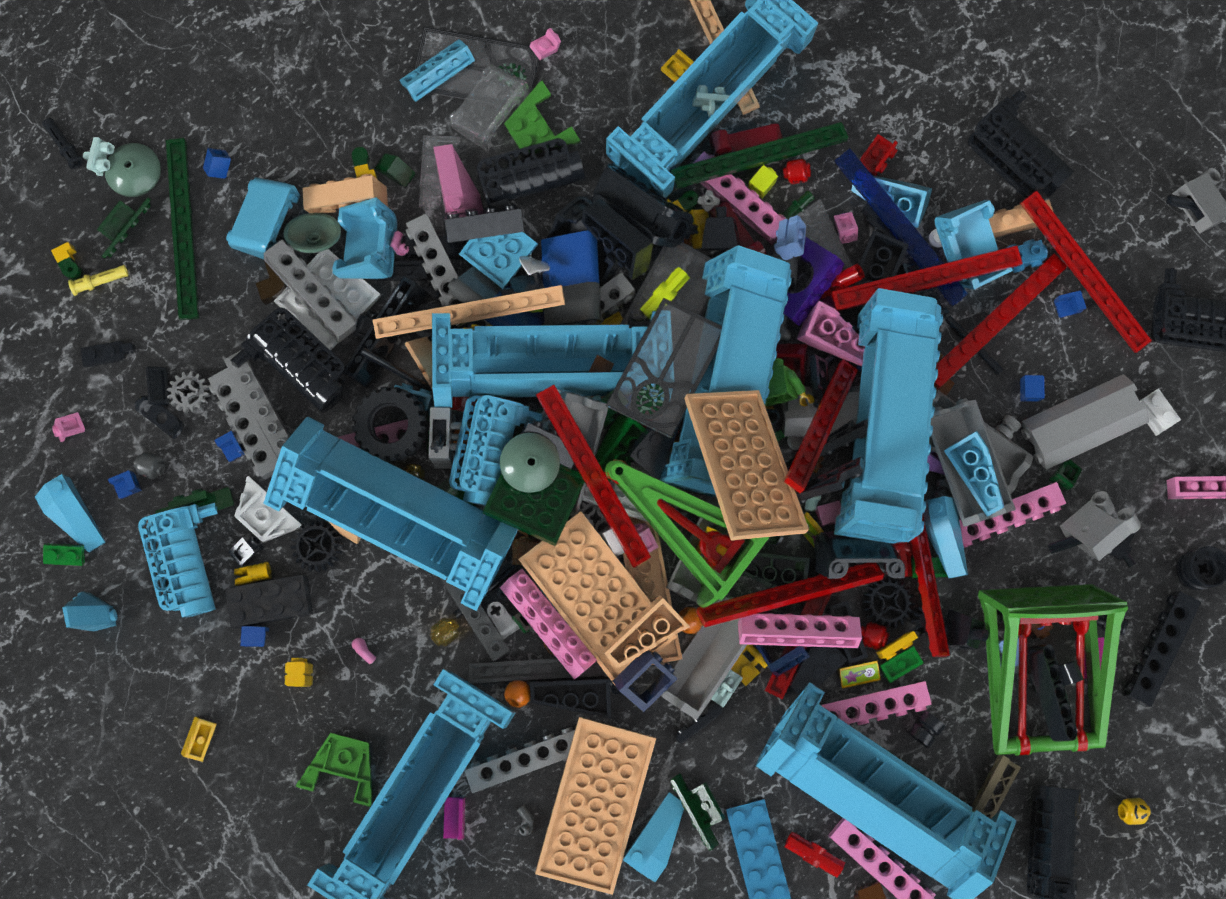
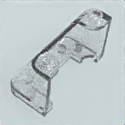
M494 65L487 66L482 72L481 79L458 110H454L450 115L451 127L485 151H488L492 146L490 140L493 136L497 135L496 130L515 104L519 105L521 102L520 98L525 100L530 94L528 83Z

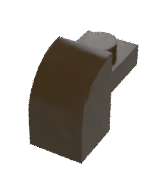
M265 262L270 278L257 282L256 286L261 301L267 305L273 303L287 285Z

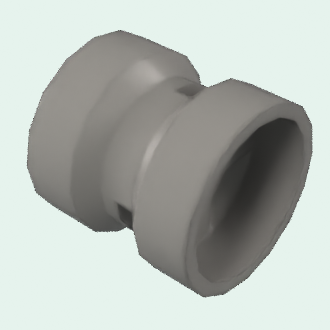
M1005 415L1002 423L997 425L995 430L1011 440L1013 433L1020 429L1021 424L1012 416Z

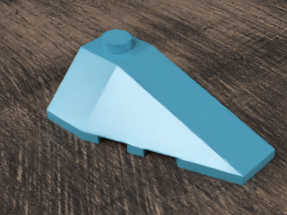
M856 172L851 191L879 209H884L899 223L918 228L928 207L932 188Z
M978 431L966 435L946 448L944 452L986 516L988 517L1004 508L989 449Z
M61 474L43 485L35 498L46 516L79 545H84V549L87 552H91L106 543L70 477Z
M943 496L925 501L926 509L923 515L927 535L948 578L968 575L959 515L954 498Z
M79 592L78 596L73 598V601L68 602L62 607L67 628L98 631L117 626L116 610L91 593Z
M669 792L623 857V861L654 882L657 881L668 864L684 810L681 800Z

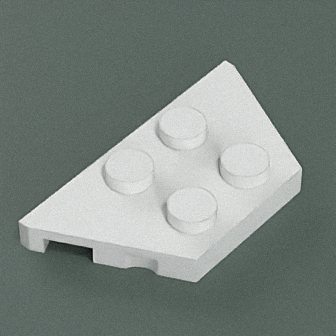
M248 476L246 478V485L240 496V504L234 515L263 543L300 529L302 524L283 507L280 511H277L263 504L267 492L251 477Z

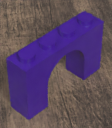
M805 237L804 253L799 257L813 267V279L803 291L794 294L787 293L788 301L783 312L786 318L798 326L806 320L809 312L820 300L824 292L830 288L832 281L841 273L845 265L838 256Z

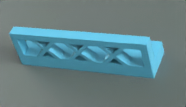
M458 39L399 81L416 102L470 65L475 59L468 46Z

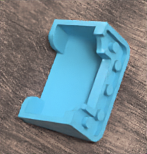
M258 177L250 180L248 193L232 230L227 234L226 240L229 246L264 259V252L277 243V235L288 209L293 207L292 202L298 203L300 194L296 187L288 183Z
M377 197L339 208L338 222L347 233L344 261L342 259L335 260L333 274L338 278L385 279L391 277L393 274L395 251L390 246L394 232L397 231L395 213Z
M983 200L935 218V226L948 263L998 250L989 222V218L993 217L995 211L990 200ZM1009 268L955 283L959 287L976 289L1013 270Z

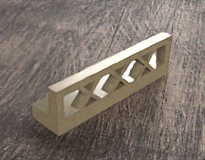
M998 755L971 805L972 811L978 810L985 816L989 815L988 818L990 819L995 816L1021 767L1011 762L1004 755ZM1007 765L1014 768L1010 776L1003 778V772ZM1001 781L1003 790L1000 794L994 795L993 791L998 782ZM989 799H992L994 805L992 811L984 812Z

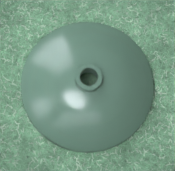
M128 143L116 148L114 153L109 155L107 160L111 164L110 170L104 171L107 183L116 193L126 197H138L148 193L155 187L160 178L161 165L157 155L149 147L139 143ZM131 163V166L126 168V165Z
M323 213L300 215L292 219L284 229L285 242L294 250L303 253L325 251L336 244L341 236L339 222L332 216Z
M523 433L515 436L505 445L500 456V469L504 479L510 486L522 492L532 493L547 488L555 480L559 471L560 459L556 447L549 439L537 433ZM529 458L534 459L535 464L533 466L528 464Z

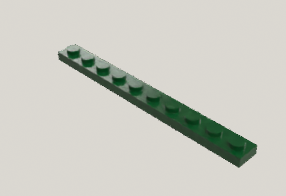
M840 122L670 169V173L675 176V188L679 189L843 143L849 137L843 123Z
M185 138L166 140L178 319H199L187 145Z

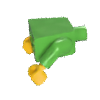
M775 359L772 367L773 376L768 387L770 392L765 402L766 409H775L773 405L798 399V395L801 396L799 399L801 406H808L806 398L810 404L814 403V397L810 394L806 395V389L797 374L784 365L783 359Z

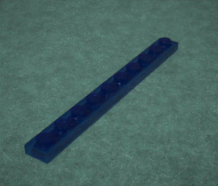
M850 148L835 159L834 162L894 236L899 241L908 244V253L921 269L944 264ZM959 281L937 286L952 307L969 294Z

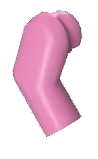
M395 231L390 246L397 255L404 256L408 253L409 247H405L406 244L404 243L401 244L403 234Z
M356 638L352 641L351 645L356 653L368 664H372L376 657L369 651L365 640Z

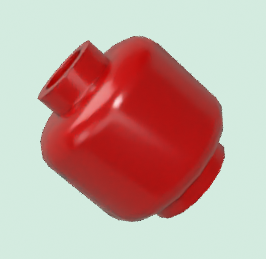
M805 159L788 161L786 168H783L784 179H788L792 185L806 183L808 178L811 177L810 163H806Z
M868 622L866 627H861L864 646L875 650H880L882 647L885 648L889 638V632H887L885 626Z

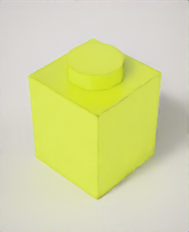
M763 165L749 181L748 188L754 190L763 199L776 183L778 176L772 168H767Z

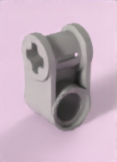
M490 603L487 608V614L503 639L520 629L502 603ZM493 605H495L496 607H501V610L499 611V616H497V614H491V611L493 610Z

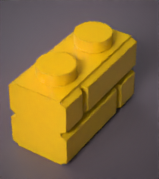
M291 658V662L285 663V673H287L285 675V685L291 687H311L313 685V676H311L313 664L308 663L307 659Z

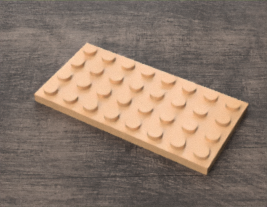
M760 391L686 394L684 399L730 539L741 540L805 534L809 528L795 490L784 482L788 469Z
M580 511L566 522L556 546L541 541L518 560L574 633L597 659V663L613 682L633 660L617 668L604 654L602 649L652 602ZM675 634V636L661 642L650 651L652 653L654 651L659 652L678 636Z
M583 717L578 718L536 867V875L613 895L656 737Z

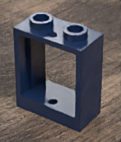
M756 645L771 672L776 677H779L810 657L804 646H797V648L773 662L763 645Z
M650 650L635 658L613 680L617 689L643 712L677 680L673 673L675 671L673 666L668 662L663 663V658L656 651L652 653ZM654 664L663 674L640 695L630 685Z

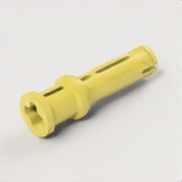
M122 265L92 276L86 274L83 278L74 281L72 279L68 280V284L72 294L76 296L80 292L92 291L96 286L127 277L129 274L126 266Z

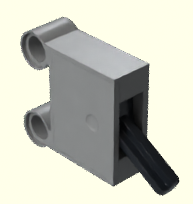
M1215 168L1208 169L1199 177L1185 183L1167 196L1166 203L1176 206L1181 210L1183 209L1191 220L1190 225L1195 226L1199 234L1221 222L1226 223V201L1215 186L1221 181V175Z
M430 407L429 459L434 464V469H452L453 451L456 450L457 443H453V441H458L459 434H454V431L460 430L462 422H456V416L450 408Z
M1100 491L1095 493L1088 503L1060 525L1066 538L1050 543L1048 548L1050 553L1054 554L1078 546L1100 561L1130 534L1137 532L1141 527V523L1132 508L1121 509L1117 513V519L1110 516L1114 512L1115 507L1108 493Z

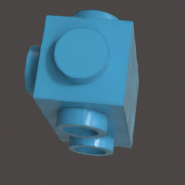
M1031 239L1024 242V245L1018 246L1023 264L1013 267L1014 273L1023 271L1024 267L1031 266L1035 268L1043 264L1042 262L1047 258L1048 250L1046 245H1043L1042 240L1035 241ZM1017 244L1010 245L1006 248L1017 246Z

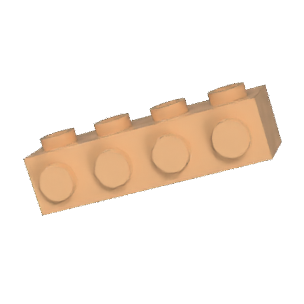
M1045 200L1047 205L1053 211L1050 200ZM1017 205L1011 210H998L995 212L996 214H993L992 218H989L994 238L1037 227L1021 205Z

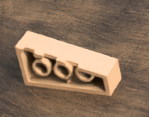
M364 174L359 178L347 177L343 181H327L326 184L321 185L310 184L309 187L303 188L304 210L309 213H336V209L376 197L388 207L387 187L371 174Z
M659 595L602 651L619 668L690 626Z

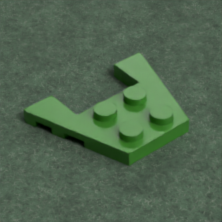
M543 81L537 84L504 123L505 127L519 149L556 138L563 139L567 145L580 143V139L572 126L554 136L537 109L536 105L551 97V93ZM541 149L535 150V154L543 152Z
M330 733L311 764L305 770L304 775L296 784V787L315 791L320 771L359 782L353 802L371 807L370 743Z

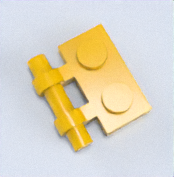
M747 645L731 670L743 677L741 682L747 686L760 673L755 666L759 663L763 668H766L768 665L761 653L753 645ZM746 650L754 657L751 662L743 655Z

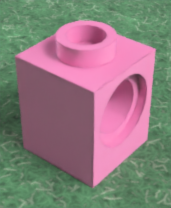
M840 501L816 507L815 512L820 527L835 524L836 517L840 514L841 510Z

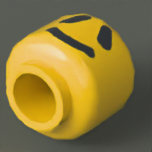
M1141 798L1124 799L1118 806L1120 819L1128 825L1146 823L1151 813L1150 807Z

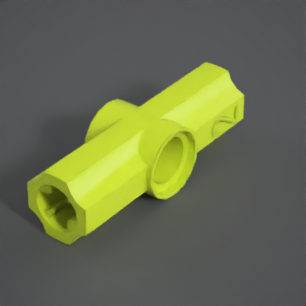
M677 267L667 280L663 281L652 293L653 295L640 308L642 313L651 320L652 311H657L663 298L669 301L674 299L680 288L690 279L688 274L680 267Z

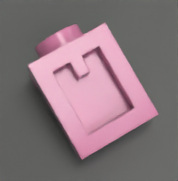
M549 28L546 35L532 41L529 47L539 60H542L558 51L561 40L558 34Z
M852 212L835 215L834 223L839 234V243L844 244L857 241L858 226Z
M78 412L55 419L54 426H52L54 436L59 437L60 442L65 441L66 437L85 431Z
M645 523L634 525L649 553L659 548L649 527Z

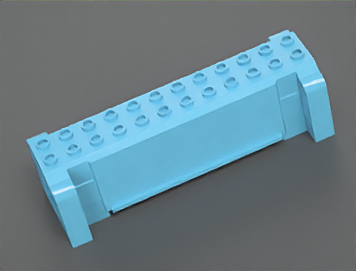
M746 0L745 7L748 11L745 14L742 11L641 118L643 121L642 125L631 136L618 126L606 138L607 156L616 165L624 169L627 174L634 176L637 181L644 183L647 188L653 189L657 195L666 198L673 191L675 176L670 173V169L678 168L769 70L786 48L800 54L812 41L818 22L793 0ZM699 85L708 87V93L713 94L714 88L724 87L726 95H729V98L710 117L707 111L701 110V107L692 106V101Z
M739 245L705 262L702 279L708 280L705 295L711 297L708 301L705 318L721 325L722 330L704 322L692 384L697 380L719 335L720 340L718 349L695 393L759 390L765 405L766 398L770 392L768 388L769 382L773 376V362L777 356L776 347L781 337L780 327L784 321L783 312L788 301L787 292L792 282V270L788 262ZM686 409L679 442L673 443L669 464L664 466L660 481L677 488L716 497L688 409Z
M878 288L858 314L856 331H860L858 345L865 346L863 353L856 424L868 418V428L865 438L854 440L852 460L862 457L865 466L863 473L859 477L850 478V486L842 493L841 510L835 521V535L894 544L909 542L923 532L924 521H922V513L926 509L924 494H926L928 483L925 480L930 467L929 463H927V458L931 452L929 437H931L933 432L931 418H933L935 407L932 406L933 399L936 396L934 382L938 376L936 362H938L940 357V351L937 350L938 344L941 341L939 327L943 321L941 306L932 297Z
M652 311L651 320H652L654 314L656 313V311ZM661 311L637 355L638 358L646 362L651 373L657 378L661 375L673 352L670 311ZM432 313V389L434 407L452 408L453 397L483 395L494 397H537L536 394L552 385H555L557 389L577 393L581 396H596L597 394L599 396H606L615 389L647 327L629 328V325L474 326V330L451 329L450 313ZM597 355L614 363L611 372L588 373ZM636 362L633 363L626 376L631 377L635 381L636 387L648 379L641 365ZM673 362L663 381L674 383ZM628 380L624 381L619 389L624 396H629L633 393L632 384ZM673 388L668 389L670 398L673 392ZM650 389L649 395H650L651 397L656 396V395H654V394H652V393H650V392H657V393H658L659 391H658V390H654V389Z
M307 416L283 444L263 504L277 511H280L286 502L302 510L307 507V511L444 580L448 578L447 583L465 591L461 604L477 611L496 577L518 529L483 514V510L323 430L324 424Z
M443 669L433 685L448 695L434 714L429 713L343 850V853L346 854L344 861L339 868L330 863L318 868L307 886L327 899H386L384 894L389 886L393 885L451 793L480 746L484 733L490 723L493 722L502 729L507 728L516 712L453 672Z
M809 682L786 710L758 758L756 767L769 776L777 772L900 857L948 888L947 896L951 899H974L993 884L1017 820L1002 810L991 819L978 810L973 812L971 806L819 705L825 692Z

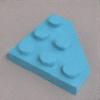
M524 232L469 240L459 255L502 289H505L510 283V279L522 267L519 261L520 256H530L538 243Z

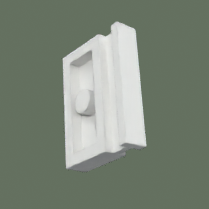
M1159 388L1140 400V402L1144 401L1147 406L1149 418L1147 424L1156 436L1181 420Z

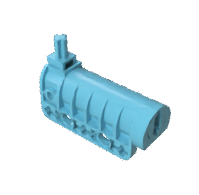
M490 395L471 396L467 399L449 478L450 486L453 489L465 492L463 501L486 506L501 475L500 456L502 450L513 438L515 426L525 424L526 420L532 422L535 419L541 422L543 420L541 413L529 411V406H524L521 403ZM477 400L474 409V406L471 405V402H475ZM472 418L471 427L469 428L467 421ZM468 438L466 446L465 444H463V440H467ZM462 456H464L463 464L461 467L459 465V459ZM455 478H459L460 484L458 486L455 482Z
M215 503L201 507L196 504L146 516L139 521L138 528L158 604L163 610H180L182 617H193L216 609L195 529L198 528L197 524L203 522L202 518L218 514ZM148 520L146 528H143V525H146V521ZM168 579L169 584L166 587V580Z

